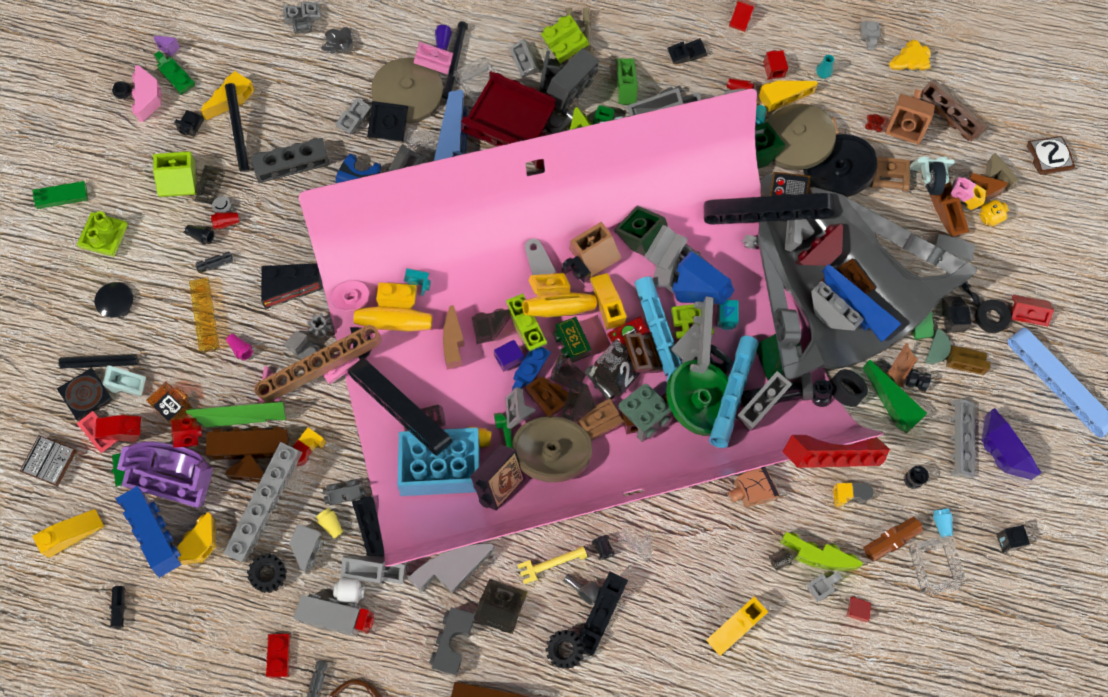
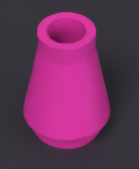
M230 334L226 338V342L237 359L245 361L252 356V345L235 334Z

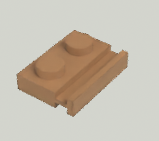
M611 399L576 416V420L587 432L591 441L624 424V420L620 417Z

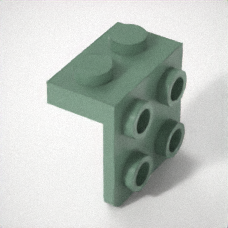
M643 384L619 403V409L638 428L637 438L641 442L647 438L651 439L659 428H664L671 422L672 411L669 405L648 384Z

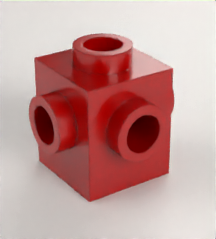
M196 418L171 420L173 448L198 445V437H202L201 425L196 423Z

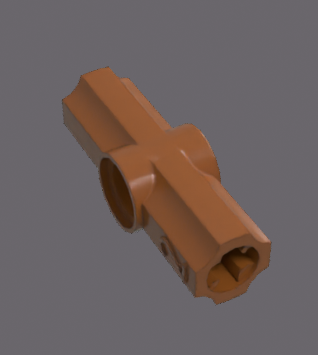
M914 516L909 518L899 526L890 528L881 534V537L863 547L865 554L872 562L877 561L885 556V554L897 550L905 545L908 540L923 532L922 524Z

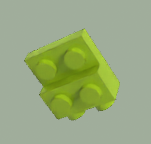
M571 15L560 17L556 24L545 27L541 33L544 42L560 64L582 48L590 45Z

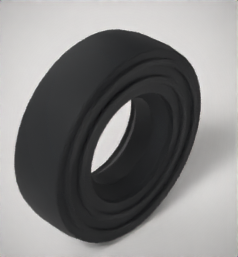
M991 299L984 301L977 308L975 319L982 330L988 333H998L1009 325L1011 313L1003 302ZM987 311H996L1000 316V320L996 323L989 321L986 316Z

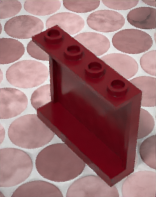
M490 71L489 80L468 117H463L461 121V131L496 147L540 137L555 110L556 99L549 94L538 92L533 87L524 86L517 80H511L500 73Z

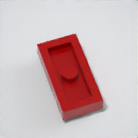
M268 634L267 678L288 677L290 634Z

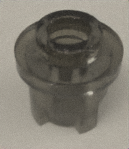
M781 547L778 549V552L768 557L770 564L776 571L785 566L789 567L792 565L793 557L788 549L784 550Z

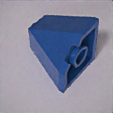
M692 251L679 263L677 272L680 274L678 281L674 282L672 288L677 301L680 303L703 302L707 296L713 298V304H724L735 291L731 280Z

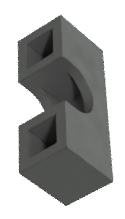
M453 607L450 608L449 612H445L442 621L445 627L443 632L439 631L436 644H439L437 652L432 653L429 664H432L433 671L457 677L463 656L450 649V641L456 635L469 637L475 614Z

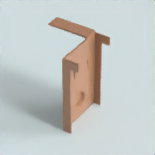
M908 343L904 345L889 371L884 372L888 377H892L900 387L905 386L903 382L918 359L913 355Z

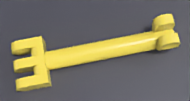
M582 545L577 547L576 550L534 566L531 560L517 566L518 569L527 567V570L520 573L521 577L530 575L529 578L523 580L524 585L538 580L536 573L578 557L580 560H583L588 556Z

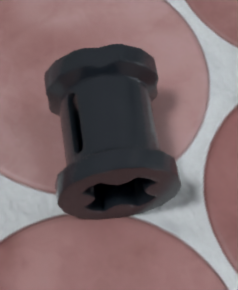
M608 535L592 540V544L596 546L599 561L616 554L610 546Z

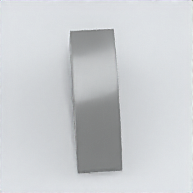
M343 556L340 577L374 583L386 581L403 584L407 577L408 562L385 566V557Z

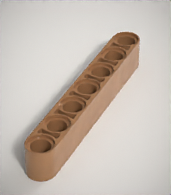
M365 326L259 381L255 385V394L263 401L271 402L380 345L382 337L374 326ZM375 333L373 339L367 340L368 335ZM358 342L356 348L350 349L352 343ZM340 351V355L337 358H332L335 352ZM317 361H323L320 367H315ZM305 369V373L298 377V372ZM287 378L286 384L280 386L281 380ZM269 388V392L266 395H262L263 390Z

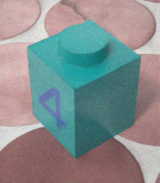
M727 300L724 304H717V327H721L723 330L736 328L739 322V301Z

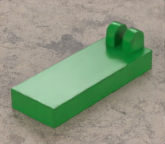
M85 181L32 190L34 195L33 201L37 209L88 201Z

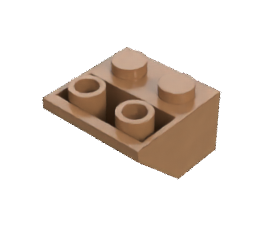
M602 221L570 240L569 250L574 257L578 256L591 272L590 278L621 260L615 241Z

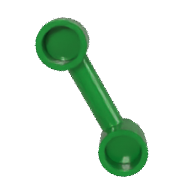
M500 412L494 413L496 428H503L506 446L512 448L513 436L511 429L507 428V418Z

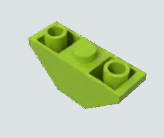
M522 293L506 300V304L513 325L522 343L530 352L546 345L547 341L535 316H527L523 313L522 304L526 298Z

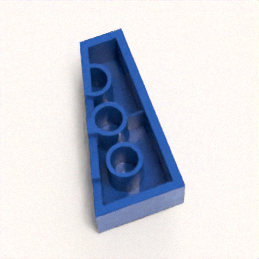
M139 486L115 498L118 505L123 508V515L133 528L132 532L140 543V548L155 574L160 578L181 566L182 564L178 558L181 556V553L177 546H173L171 543L174 539L169 530L166 531L164 528L167 526L164 518L157 514L160 512V509L156 502H150Z

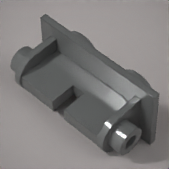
M358 479L346 481V485L338 486V483L327 485L326 489L322 491V494H327L324 497L325 505L329 504L331 506L344 503L342 495L345 494L347 501L362 499L365 496L364 488L360 489V486H363V481L358 482Z

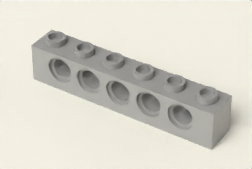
M280 442L223 554L239 562L248 561L302 452Z

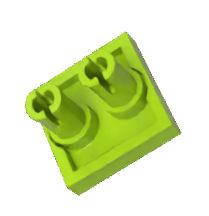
M102 211L91 212L77 242V246L81 249L115 257L128 223L108 217Z

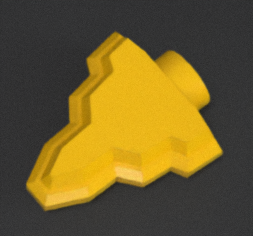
M913 39L906 43V47L902 48L900 54L894 56L888 65L891 70H903L905 68L910 70H927L931 68L929 60L931 53L926 45L921 46L917 40Z

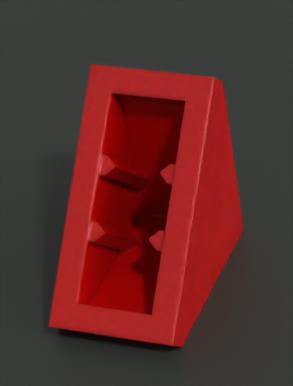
M738 0L729 27L745 32L757 3L749 0Z

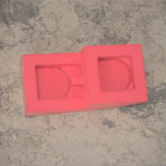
M92 411L76 424L102 454L117 441L94 439L96 419L99 417Z

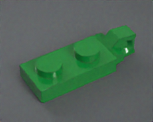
M160 51L154 54L156 61L159 63L156 66L160 73L180 95L195 86L194 81L170 56L166 58Z

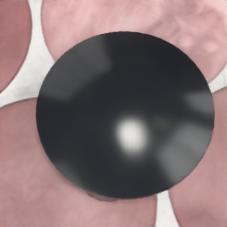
M108 283L102 286L96 293L94 299L95 307L105 317L116 318L126 316L133 304V293L123 283Z

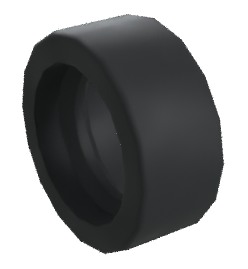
M840 370L829 381L833 386L832 396L845 406H857L868 393L867 384L863 378L852 370ZM842 383H845L850 388H852L854 393L848 391Z

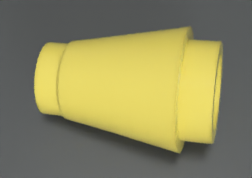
M330 508L316 516L318 519L317 523L333 539L344 532L335 512Z

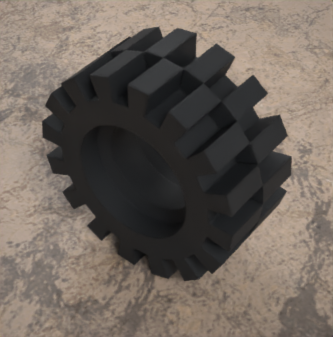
M273 554L258 555L259 558H254V562L249 564L250 569L247 570L248 581L256 590L262 593H272L273 590L277 591L278 587H282L283 581L286 580L285 574L287 570L284 563ZM265 566H271L275 570L274 577L269 581H263L259 576L260 570Z
M570 630L554 632L555 634L549 637L550 641L546 643L548 648H545L549 654L546 655L547 658L551 659L550 663L562 669L578 666L579 662L584 659L582 657L583 654H586V650H584L586 645L582 642L583 638L578 636V633ZM563 641L570 642L573 647L572 654L567 658L562 657L559 653V646Z

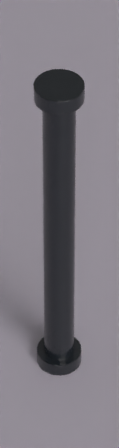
M463 21L459 22L457 26L459 30L445 91L442 93V97L448 99L449 92L453 89L465 30L468 29V24Z

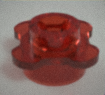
M878 114L867 116L868 121L865 124V128L867 130H875L877 133L883 130L882 124L884 123L883 117Z

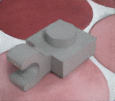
M861 21V40H867V50H875L877 40L880 38L879 22Z
M839 571L828 578L821 574L805 586L816 602H819L835 591L832 585L843 577Z

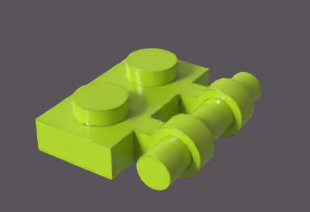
M694 304L671 308L674 327L682 326V331L675 332L676 339H681L689 330V325L695 324L693 318L700 316L701 309H696ZM712 327L711 335H714V328H713V327Z

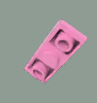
M137 65L135 66V73L132 74L133 83L135 84V89H132L133 99L135 100V104L132 105L133 115H136L139 122H144L161 106V87L157 79Z

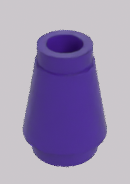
M438 25L435 29L436 47L445 51L448 49L452 35L451 28L447 25Z

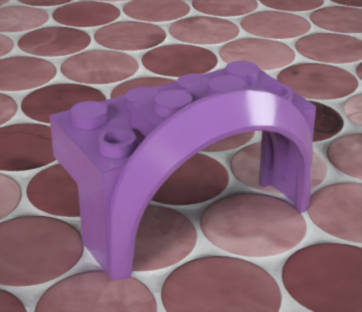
M155 441L137 442L122 447L117 467L118 470L125 471L122 486L131 489L139 486L142 492L197 508L204 506L214 468L209 466L199 453L189 448H173V444ZM156 453L154 465H153V468H152V467H151V463H152V460H153V456H154V454ZM156 471L162 472V473L171 474V475H174V476L183 478V479H185V480H181V479H178V478H174V477H171V476H167V475H164V474H160V473H157Z

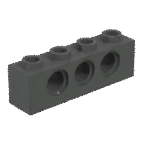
M313 138L307 142L294 143L291 146L278 147L274 150L258 152L251 156L258 183L330 165L323 138Z

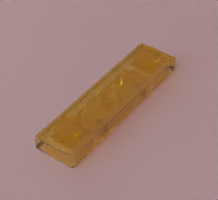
M209 278L189 281L199 352L205 353L220 350Z

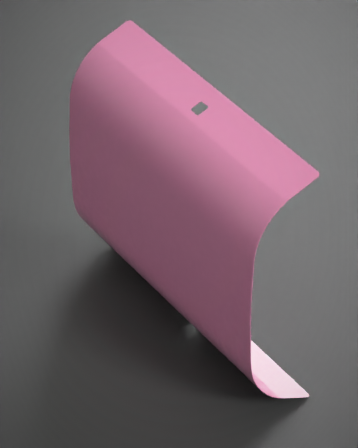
M742 90L301 192L299 194V201L317 260L336 340L338 341L350 335V327H365L354 324V311H340L332 304L331 294L339 284L351 280L364 283L369 290V299L361 308L378 307L376 297L379 282L408 284L404 282L406 268L429 273L428 279L431 280L430 289L425 291L424 296H421L422 285L417 286L416 301L412 309L432 314L431 330L410 332L378 330L382 341L380 345L372 349L366 360L442 429H461L471 426L486 428L487 431H492L490 447L479 448L481 465L500 444L506 446L503 428H496L494 413L500 412L507 418L505 397L513 389L512 386L515 383L513 377L521 364L519 363L503 372L494 357V350L515 340L524 358L529 352L513 325L506 304V300L522 293L526 299L538 297L528 281L532 272L525 251L526 242L530 239L539 240L556 273H562L563 262L570 257L574 258V255L569 250L570 240L602 221L615 241L621 260L595 276L608 273L621 299L627 317L625 324L641 316L649 329L634 283L643 277L650 276L653 279L656 266L644 258L643 255L632 251L614 232V229L638 205L665 217L671 230L676 234L686 237L688 239L686 244L696 252L699 251L701 253L700 256L731 280L735 291L727 300L739 301V322L736 328L732 330H723L721 327H717V304H713L712 327L714 328V335H711L713 337L711 344L729 356L734 364V357L741 337L751 336L757 339L758 342H761L776 334L759 246L755 247V249H748L741 242L744 240L745 235L758 237L759 222L707 224L704 222V203L715 199L761 197V185L755 150L756 90ZM544 159L545 172L527 176L526 162ZM531 245L530 249L534 251L537 249V247L535 245ZM572 270L565 274L571 286L570 293L595 295L590 280L583 283L581 279L578 280L574 276ZM659 287L656 290L671 335L676 344L680 339H676L675 332L682 331V326L674 327L671 308L694 303H680L671 291L665 287ZM784 289L788 309L796 310L801 328V339L799 342L803 354L811 342V333L793 296ZM598 303L595 310L577 315L548 318L535 316L547 341V344L542 347L551 352L535 380L541 376L548 379L551 383L563 386V390L572 394L575 392L579 395L575 401L553 416L571 420L579 425L576 420L577 415L607 400L598 388H594L595 385L585 374V370L590 366H594L604 378L606 377L609 385L617 392L611 401L619 414L621 411L619 403L643 384H648L660 397L666 394V378L668 376H665L663 370L659 373L635 372L627 346L616 351L607 336L610 331L616 328L606 330ZM454 305L464 339V346L458 348L462 366L447 370L443 350V331L449 307ZM576 316L592 351L591 356L569 364L568 360H564L560 351L562 347L560 342L557 343L555 341L553 332L555 324ZM375 333L370 334V338L373 339ZM757 353L755 354L753 364H751L744 391L762 388L768 382ZM711 354L715 362L723 363V360ZM624 362H627L630 366L628 380L634 376V379L627 387L625 386L626 366L623 367V373H620V367ZM733 364L729 371L726 373L727 377H729V374L731 373ZM824 367L810 372L812 386L818 380L829 381ZM348 372L345 374L384 547L385 566L408 562L787 461L790 459L782 451L791 435H808L828 443L847 445L884 434V432L859 425L833 396L831 403L825 407L816 406L812 400L803 401L802 399L777 403L772 406L751 431L735 418L733 431L726 448H718L709 443L710 436L697 435L687 430L672 413L671 422L666 427L659 428L654 437L651 439L647 438L643 442L637 438V432L626 435L624 425L591 441V461L585 471L573 479L563 482H545L534 479L524 473L525 480L496 511L483 507L479 503L477 492L401 496L397 486L399 432L408 430L359 386ZM798 378L788 380L791 383H799ZM526 386L522 388L524 405L532 407L536 411L527 420L511 429L513 439L518 429L525 423L547 416L525 391ZM742 397L740 407L737 411V415L745 408L742 402ZM641 489L644 490V492L637 493V494H633V495H629V496H624V495H623V494H625V493H629V492H633V491H637V490H641Z

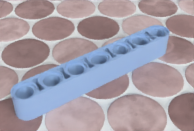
M1021 328L1007 340L1010 348L1096 436L1103 438L1108 434V410L1028 329Z

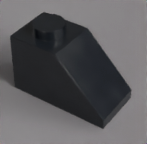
M948 296L941 299L945 332H965L971 326L969 306L960 296Z

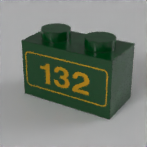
M576 316L555 324L553 336L557 343L560 342L562 347L560 351L564 360L567 359L569 364L591 356L592 349Z

